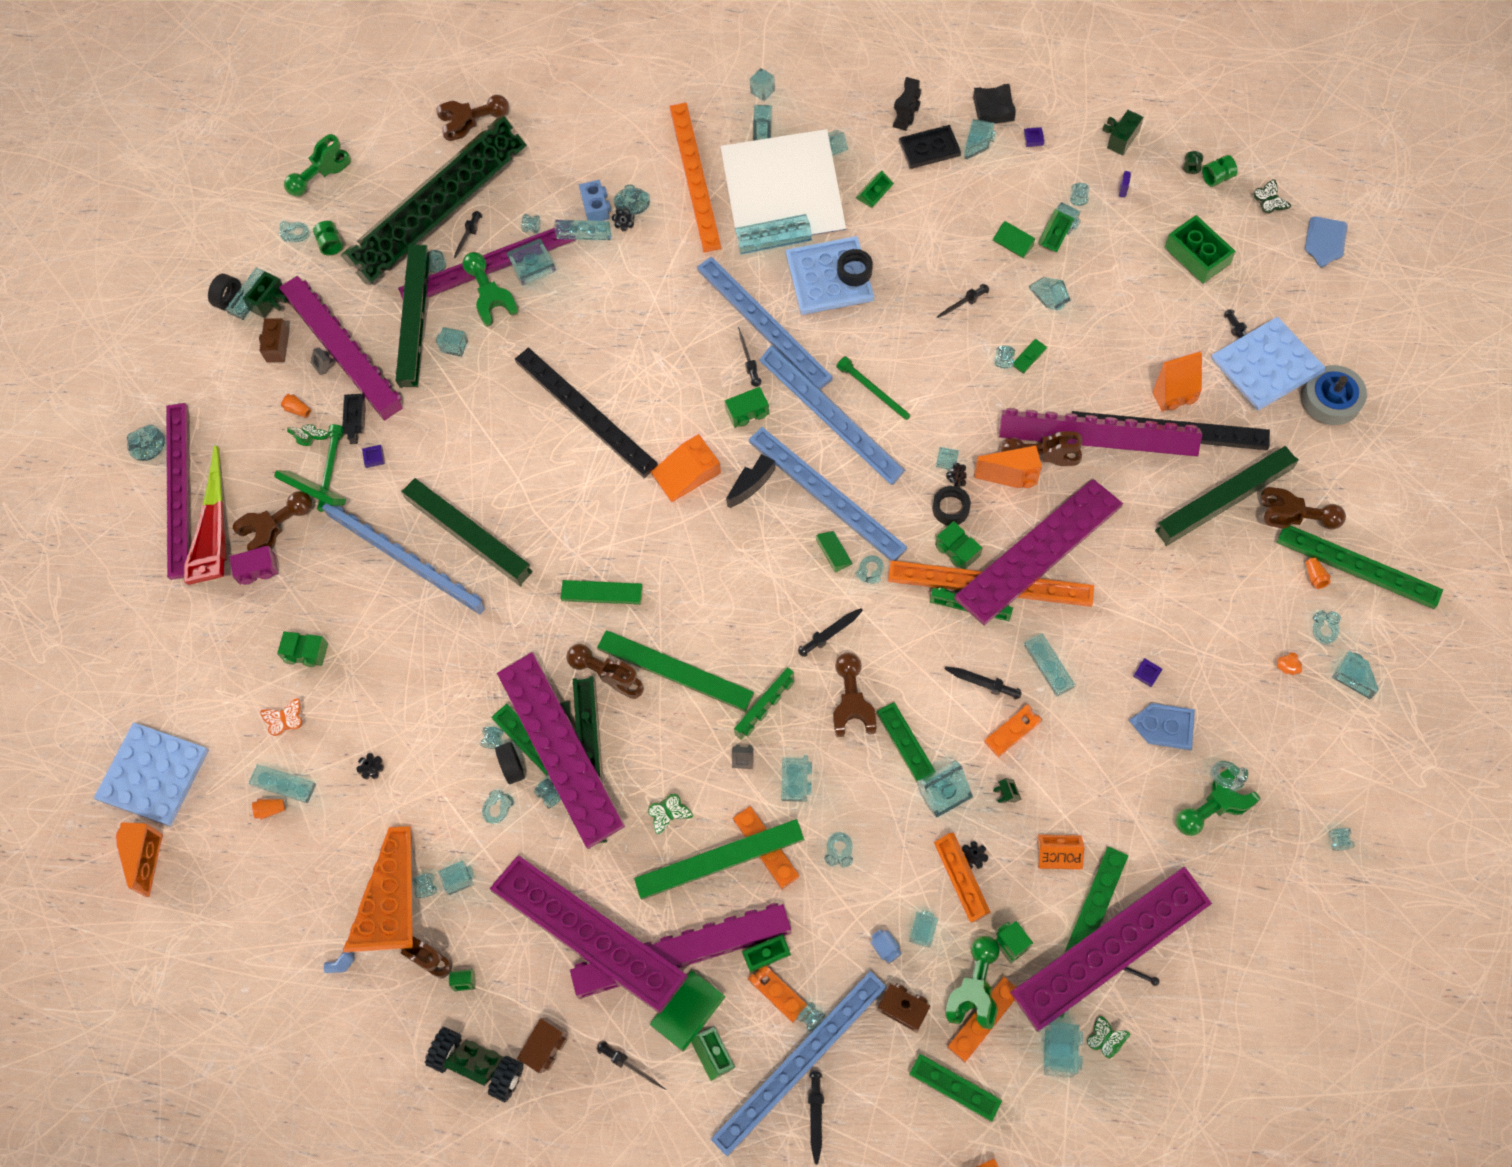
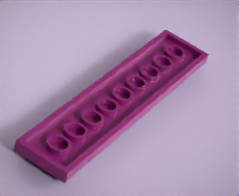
M1092 479L958 592L954 599L985 626L1116 513L1123 503L1096 480Z
M531 652L499 671L497 675L585 847L590 849L625 828V824L535 654Z
M519 855L490 887L492 893L659 1014L688 978L687 974Z
M1184 866L1016 987L1010 994L1036 1032H1038L1212 903Z

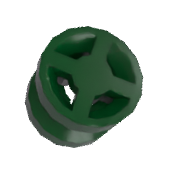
M1198 151L1187 152L1185 154L1183 170L1188 174L1199 173L1202 170L1203 154Z

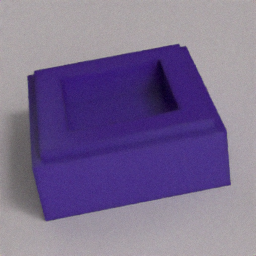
M1042 127L1024 129L1026 147L1044 146L1045 141Z
M1124 171L1119 197L1125 198L1131 178L1130 171Z
M381 444L362 448L364 466L366 468L385 464Z
M1144 658L1133 677L1152 687L1163 669Z

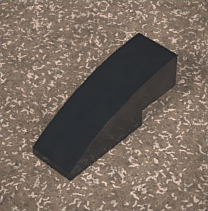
M761 454L753 469L744 467L726 497L727 507L732 508L755 494L775 471V460Z

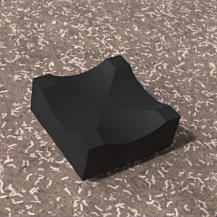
M906 77L904 92L894 103L897 117L893 122V128L906 131L908 126L912 125L915 117L914 112H918L921 103L919 101L922 91L919 88L920 80Z
M1009 83L995 88H974L973 100L979 126L1015 121L1016 109L1012 101Z

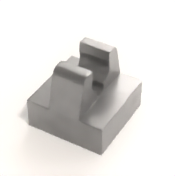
M319 347L313 349L310 363L322 375L326 374L327 370L334 366L335 359H329L330 353L323 351Z
M740 745L733 747L732 768L753 769L754 748L751 745H748V748L740 747Z

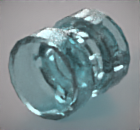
M549 778L542 781L534 790V794L538 798L543 799V804L548 809L555 806L561 800L553 782Z

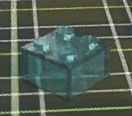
M1051 1022L1045 1028L1044 1075L1072 1078L1078 1074L1079 1070H1082L1083 1058L1082 1055H1079V1046L1083 1044V1032L1079 1031V1025Z

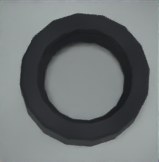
M851 249L841 254L838 259L837 273L843 283L849 286H860L871 278L873 261L867 252L861 249ZM851 261H859L866 266V270L859 274H851L845 271L844 265Z
M221 273L212 280L208 289L209 303L223 311L233 309L242 293L241 282L228 274Z
M943 487L934 496L933 515L944 525H950L953 521L959 525L969 516L970 497L960 487ZM947 497L957 498L963 503V510L955 515L946 514L940 509L941 500Z
M512 742L495 747L496 756L507 783L511 785L525 779L521 762Z

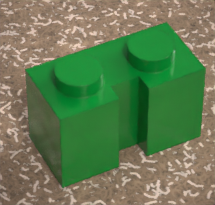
M761 387L724 400L725 410L734 428L747 425L750 419L761 420L770 414L769 404Z
M954 521L936 537V548L942 554H946L956 567L967 569L981 556L983 547L972 537L969 538L965 531Z
M283 631L277 654L286 664L294 665L296 662L302 663L307 667L322 666L328 642L323 636L310 634L305 636L299 633Z
M1008 921L996 933L997 938L995 940L999 945L1000 951L1010 964L1025 954L1033 944L1017 921L1012 924Z

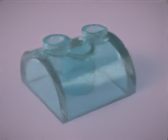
M541 239L507 252L512 269L521 286L556 271L555 265Z
M956 760L917 781L919 791L926 805L936 818L973 798L963 768Z

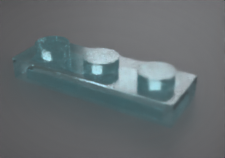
M555 220L554 223L556 239H611L609 221Z
M257 267L254 269L225 309L228 314L244 320L250 310L245 304L243 297L264 273V270Z
M1043 633L1024 643L1025 648L1056 697L1075 688V683Z
M259 764L256 765L248 782L251 786L307 804L316 786V783Z

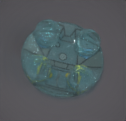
M632 184L626 185L614 197L616 209L621 208L623 211L625 208H628L630 210L629 214L634 215L644 212L650 204L649 193L635 188Z
M150 424L127 435V449L134 459L148 461L155 458L162 451L165 438L161 430Z

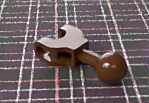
M496 94L488 99L486 105L471 109L469 102L462 104L457 101H448L440 104L436 109L437 116L442 121L452 120L443 126V137L448 141L465 137L471 128L477 126L476 118L488 114L496 118L505 116L509 110V103L504 96Z
M1062 431L1052 436L1043 437V444H1024L1020 439L1012 437L1002 443L1000 452L1036 446L1038 454L1043 455V462H1051L1058 466H1075L1082 460L1080 449L1083 439L1075 431ZM1070 439L1077 440L1075 444H1067ZM1074 453L1077 457L1072 459L1067 454Z
M1268 487L1261 493V502L1265 507H1268L1264 513V521L1268 526L1284 529L1293 524L1301 525L1303 518L1319 520L1323 527L1330 530L1338 529L1345 523L1346 513L1337 504H1328L1322 509L1306 507L1304 498L1297 497L1290 491L1282 488ZM1268 496H1275L1277 499H1272V498H1267V497H1268Z
M302 491L293 492L289 495L286 506L275 514L271 515L267 510L260 514L246 513L233 523V530L240 536L256 532L255 537L247 544L248 551L269 546L272 549L276 543L277 535L282 532L279 524L292 515L304 516L308 514L312 508V499Z
M575 644L567 651L566 659L569 666L573 669L583 670L589 668L597 672L602 682L631 699H636L642 695L644 686L637 678V673L631 666L622 661L609 658L602 662L594 658L590 648L584 644ZM632 684L637 685V690L632 692L627 688Z
M853 653L840 655L835 663L836 672L844 678L845 694L841 696L842 702L833 713L834 730L837 738L844 737L845 724L851 719L861 720L864 723L867 734H876L877 729L875 709L864 700L863 692L858 693L856 676L861 672L862 664L859 657Z
M414 936L413 948L401 949L400 954L437 978L443 979L447 977L452 970V963L447 958ZM440 961L444 962V969L439 972L435 971Z

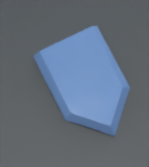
M1316 216L1310 218L1305 250L1317 260L1320 268L1325 267L1333 260L1343 257L1348 228L1346 222Z
M1152 703L1129 720L1148 744L1192 750L1194 709Z

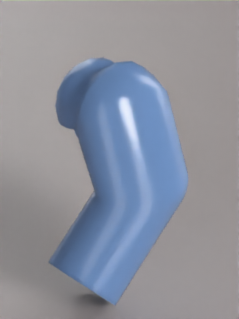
M342 952L336 962H325L324 973H343L347 971L354 961V952Z

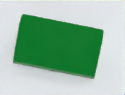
M881 170L855 198L873 208L894 183Z
M1055 209L1038 243L1058 252L1075 218Z
M1004 221L994 236L993 241L1024 258L1034 246L1035 238Z
M834 531L816 535V541L835 573L853 564Z
M783 934L742 951L750 973L791 956Z
M715 1026L697 1034L691 1043L711 1081L735 1068Z

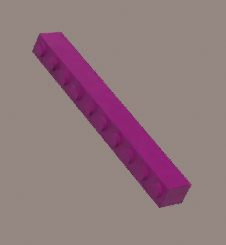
M297 275L279 287L289 304L384 421L403 409L400 403L402 398L397 391H391L390 388L392 386L386 378L382 379L378 368L375 365L372 367L369 364L371 363L366 353L361 354V348L355 340L351 341L348 331L345 328L341 329L339 327L341 324L335 316H330L331 311L326 304L321 305L320 297L316 292L312 293L310 291L311 287L306 280L302 281Z
M1006 408V410L1001 411L999 438L1014 437L1020 440L1043 442V437L1052 436L1062 431H1075L1082 436V446L1199 456L1202 432L1195 425H1185V427H1179L1174 423L1158 425L1154 421L1137 423V420L1134 419L1117 421L1113 417L1097 419L1096 416L1086 415L1084 418L1077 417L1078 415L1067 413L1063 416L1050 411L1046 412V414H1041L1036 410L1020 412L1016 408ZM1070 439L1067 444H1075L1077 440Z
M773 903L766 906L765 910L759 912L757 909L745 912L743 917H727L720 924L715 925V922L708 923L702 926L703 929L697 931L688 929L681 932V936L674 938L672 935L665 936L658 943L646 942L643 944L679 969L763 943L782 934L786 936L792 933L784 904ZM581 962L574 965L575 968L570 969L575 994L578 999L620 987L618 983L590 963Z

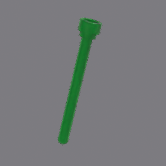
M847 356L840 359L836 366L838 370L852 375L903 419L908 420L910 418V414L856 370L853 367L852 360Z
M337 424L329 425L328 429L331 440L321 487L329 490L338 440H341L344 435L343 427ZM318 500L317 510L319 512L324 511L322 507L325 505V502Z

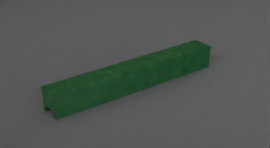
M408 244L395 378L399 388L419 387L431 253L427 252V245Z
M1286 446L1280 448L1158 523L1160 527L1155 529V532L1167 547L1293 470L1299 459Z
M416 478L401 490L406 501L521 587L522 583L533 573L529 568V563Z
M589 676L588 679L579 680L572 678L576 734L603 783L596 681L593 676ZM607 838L600 843H607Z

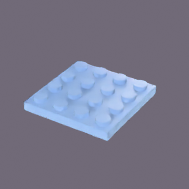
M858 236L786 250V258L801 315L874 301L870 280L860 286H849L839 279L837 273L838 259L841 254L847 250L861 249ZM851 261L844 265V269L848 273L859 274L866 270V266L859 261Z
M1278 317L1212 354L1214 363L1257 411L1325 372V366Z
M133 722L94 799L171 827L209 750L206 747Z

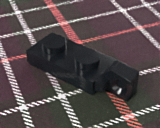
M363 393L344 394L342 427L344 434H347L350 444H358V434L362 433L365 404Z

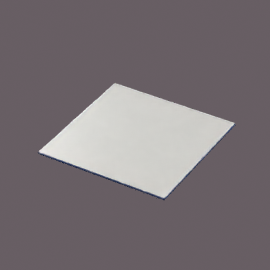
M827 129L721 146L738 247L846 230Z

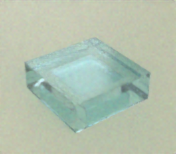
M940 447L936 467L949 470L953 468V464L957 463L959 450Z

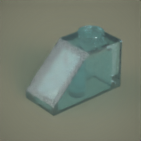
M754 105L753 141L771 138L773 122L772 105Z
M973 119L964 159L968 160L989 149L990 142H994L996 131L993 130L994 123Z
M1043 277L1029 285L1030 290L1046 308L1060 310L1065 307L1066 303L1071 301L1063 280Z
M1349 651L1341 660L1332 678L1371 699L1378 692L1379 688L1370 664L1360 654Z

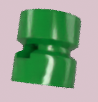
M1225 155L1202 167V176L1210 187L1235 177L1238 172L1237 164L1230 155Z
M328 220L321 221L313 227L315 239L323 255H335L343 249V243L334 222Z

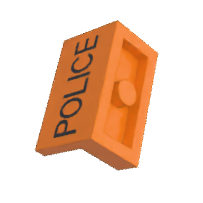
M1038 834L1039 869L1083 870L1085 846L1081 835Z

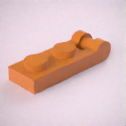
M1029 704L1025 705L1016 715L985 739L984 743L998 758L1042 722L1043 719L1032 712L1033 708ZM1025 716L1030 721L1027 725L1022 721Z
M768 966L760 968L754 975L751 974L747 978L792 1023L808 1008V1005L775 975ZM764 976H767L770 981L764 986L760 981Z

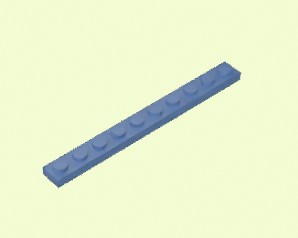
M712 256L697 266L698 272L772 346L782 353L820 390L833 380V376Z
M770 345L759 361L887 482L894 485L906 470L782 353Z
M761 427L749 438V443L764 456L775 460L777 467L890 561H897L907 551L905 544L766 429Z
M327 503L322 507L328 517L477 614L481 615L485 610L482 599L474 593L470 595L461 584L457 583L455 585L450 582L451 579L444 573L439 575L430 564L426 563L424 565L419 562L420 559L413 553L407 554L402 546L397 543L393 545L382 533L378 535L368 524L362 525L359 523V519L353 514L347 515L340 506H331Z
M870 971L711 1138L713 1143L728 1157L887 987Z

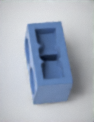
M600 180L579 184L588 224L608 220V212L611 211L609 200L605 201V197H608L605 186H601Z

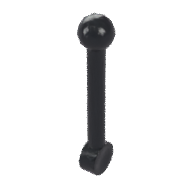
M1128 967L1123 969L1126 972L1150 981L1153 986H1157L1160 983L1157 977H1149Z

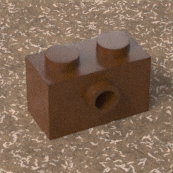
M283 318L264 319L262 334L259 335V351L267 363L285 362L289 329Z
M890 983L877 1011L918 1033L931 1007L927 1004L928 1000L918 994L915 997L907 993L908 989L898 983L895 986Z
M547 1017L540 1018L517 1059L537 1073L549 1071L556 1061L554 1058L558 1050L561 1051L567 1042L566 1035L568 1031Z

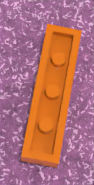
M751 806L733 817V821L745 838L767 830ZM781 849L759 857L781 890L799 878V874Z
M948 833L935 841V847L970 923L976 922L990 914L991 911L955 833Z
M1005 977L1001 979L991 992V997L998 1007L994 1026L1015 1001L1010 992L1016 986ZM976 1011L947 1048L965 1063L992 1028L984 1029L978 1024Z

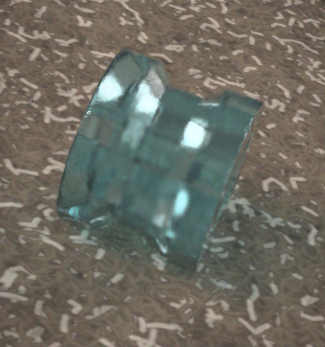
M1085 183L1073 184L1070 202L1077 206L1087 204L1090 190L1089 185Z
M524 214L521 222L522 231H532L537 234L540 230V216Z
M440 250L429 251L431 253L429 270L433 273L445 270L446 261Z
M1006 345L999 346L996 349L995 365L1003 369L1011 368L1014 364L1015 349Z
M496 727L483 728L482 734L484 737L480 744L482 747L495 749V747L502 745L500 737L503 736L502 729Z
M1339 828L1328 832L1329 837L1333 841L1331 845L1332 850L1340 851L1355 847L1354 841L1350 838L1352 834L1350 828Z
M423 874L412 880L413 885L416 886L415 895L417 898H425L437 893V887L433 884V874Z
M811 1002L798 1015L797 1020L804 1022L806 1029L812 1031L824 1018L825 1014L822 1011L818 1012L815 1009V1004Z

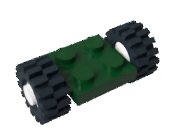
M442 1027L431 1042L432 1045L428 1049V1054L425 1058V1065L440 1073L446 1072L449 1069L483 1086L491 1080L488 1087V1095L502 1102H507L519 1083L524 1064L509 1056L503 1057L496 1051L481 1047L474 1041L465 1040L460 1045L462 1035L449 1028Z

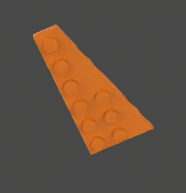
M411 826L388 828L378 860L375 862L372 876L368 881L355 921L351 926L348 940L345 942L343 952L413 948Z

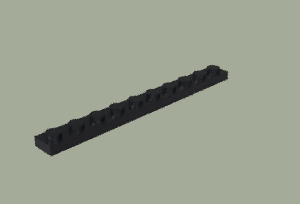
M529 347L515 358V362L640 476L645 479L658 466V463Z
M1078 411L1071 412L1078 415L1077 417L1084 418L1086 415L1096 416L1097 419L1113 417L1117 421L1134 419L1137 420V423L1154 421L1158 425H1165V423H1174L1179 427L1195 425L1200 428L1202 432L1201 444L1257 450H1268L1270 447V429Z

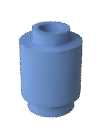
M880 929L871 936L873 940L870 944L882 961L885 960L887 964L893 962L902 954L899 950L901 947L889 930L883 931Z

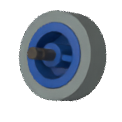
M1339 365L1325 366V372L1308 381L1302 392V402L1306 411L1314 419L1329 425H1342L1352 421L1358 415L1367 399V389L1362 378L1351 369Z

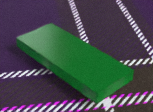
M1034 339L1012 363V366L1024 374L1043 354L1047 346Z

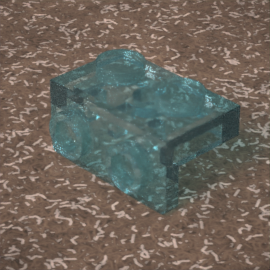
M804 755V758H782L781 801L807 802V795L812 793V782H808V774H812V762H808V755Z

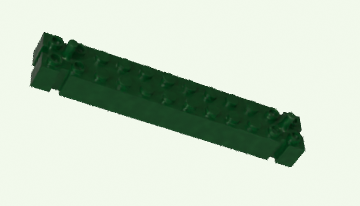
M505 116L493 121L487 127L488 130L478 134L357 240L359 245H351L341 254L350 267L356 266L358 268L355 273L365 284L372 283L382 274L379 269H388L408 251V244L415 245L512 159L510 156L518 154L527 146L519 134L513 135L510 131L513 126Z

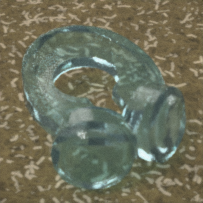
M284 220L279 225V235L286 242H301L307 239L310 234L307 225L301 222L289 223ZM296 228L303 229V232L300 235H294L293 233H289L290 231H294Z
M867 556L861 561L859 570L855 574L862 582H867L868 584L879 583L884 569L883 562L877 556ZM871 561L875 562L878 568L872 572L871 577H868L866 565Z
M1322 610L1315 613L1312 617L1314 620L1313 634L1315 639L1322 644L1334 642L1339 635L1338 623L1341 620V616L1334 611L1326 613ZM1325 620L1328 622V627L1332 630V635L1329 637L1322 635L1320 631L1321 627L1324 626Z
M1219 761L1212 767L1211 776L1222 787L1229 788L1231 791H1237L1245 785L1244 782L1248 779V770L1244 767L1238 768L1235 764L1228 761ZM1222 767L1229 769L1231 775L1236 777V781L1231 778L1225 779L1221 777L1219 769Z
M501 790L491 791L482 808L484 820L491 824L503 821L508 814L509 808L514 805V799L510 794H504ZM500 799V815L492 817L489 810Z
M837 832L828 839L827 854L824 859L829 866L834 867L839 863L841 867H848L852 864L853 857L851 854L853 846L847 834ZM837 841H842L846 844V848L842 850L840 856L836 854L837 850L833 846Z

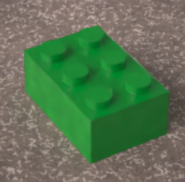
M1197 215L1171 232L1164 247L1202 284L1228 267L1236 252Z

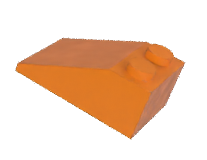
M1201 351L1163 363L1152 392L1161 411L1175 410L1181 405H1191L1198 400L1202 391Z
M697 434L682 443L653 469L651 474L672 503L721 474L720 462L702 437Z
M1031 446L977 456L974 477L1015 488H1031L1037 485L1042 469L1037 447Z
M121 822L120 829L116 833V844L127 887L144 897H150L163 834L145 823Z

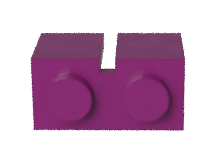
M269 546L229 556L233 578L239 585L251 584L257 578L269 579L274 575H278L275 553Z

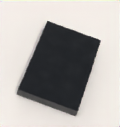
M950 125L899 138V144L909 169L961 156V150Z

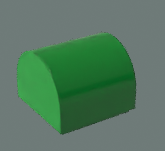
M474 969L450 971L449 986L454 992L476 989Z

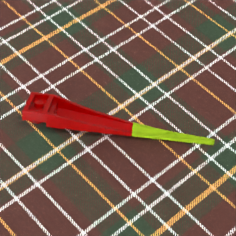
M216 445L213 447L201 514L185 562L184 583L188 585L224 577V562L227 560L219 447Z

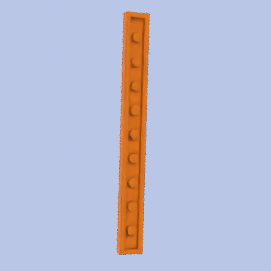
M687 102L670 105L671 117L703 253L720 250L721 243Z
M891 560L888 582L961 591L979 576L982 571ZM1038 579L1017 598L1092 607L1094 585Z

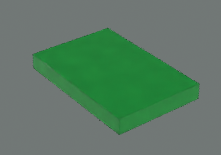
M693 971L688 974L686 981L660 1014L658 1013L649 1024L683 1052L726 998L723 993Z

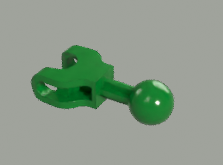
M328 134L319 140L314 147L312 155L308 157L312 165L301 174L292 173L285 178L284 188L288 194L295 197L301 196L307 190V182L319 172L325 178L328 174L341 172L350 164L351 157L348 152L340 149L341 144L337 136Z
M478 252L468 253L464 257L462 265L467 274L475 276L480 286L477 289L479 298L476 308L483 324L486 327L492 325L490 313L497 306L504 307L510 315L518 313L510 291L499 288L494 281L489 282L484 272L486 269L484 256Z
M1233 765L1221 772L1213 780L1212 792L1206 798L1207 803L1198 809L1185 808L1177 814L1176 827L1186 836H1195L1202 831L1204 820L1214 813H1217L1218 816L1224 813L1242 815L1257 804L1261 797L1254 791L1247 795H1241L1234 790L1232 781L1240 772Z
M980 936L974 940L971 946V954L976 961L972 979L964 978L962 985L949 995L946 1018L949 1023L960 1024L967 1011L977 1008L978 1024L984 1029H991L996 1020L998 1007L991 997L992 987L985 980L989 965L994 963L999 957L1000 948L997 941L992 937Z

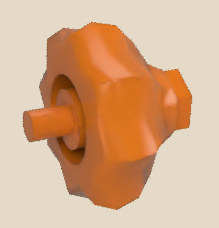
M1290 652L1289 655L1277 659V668L1282 670L1283 673L1294 676L1302 672V663L1298 660L1296 653Z

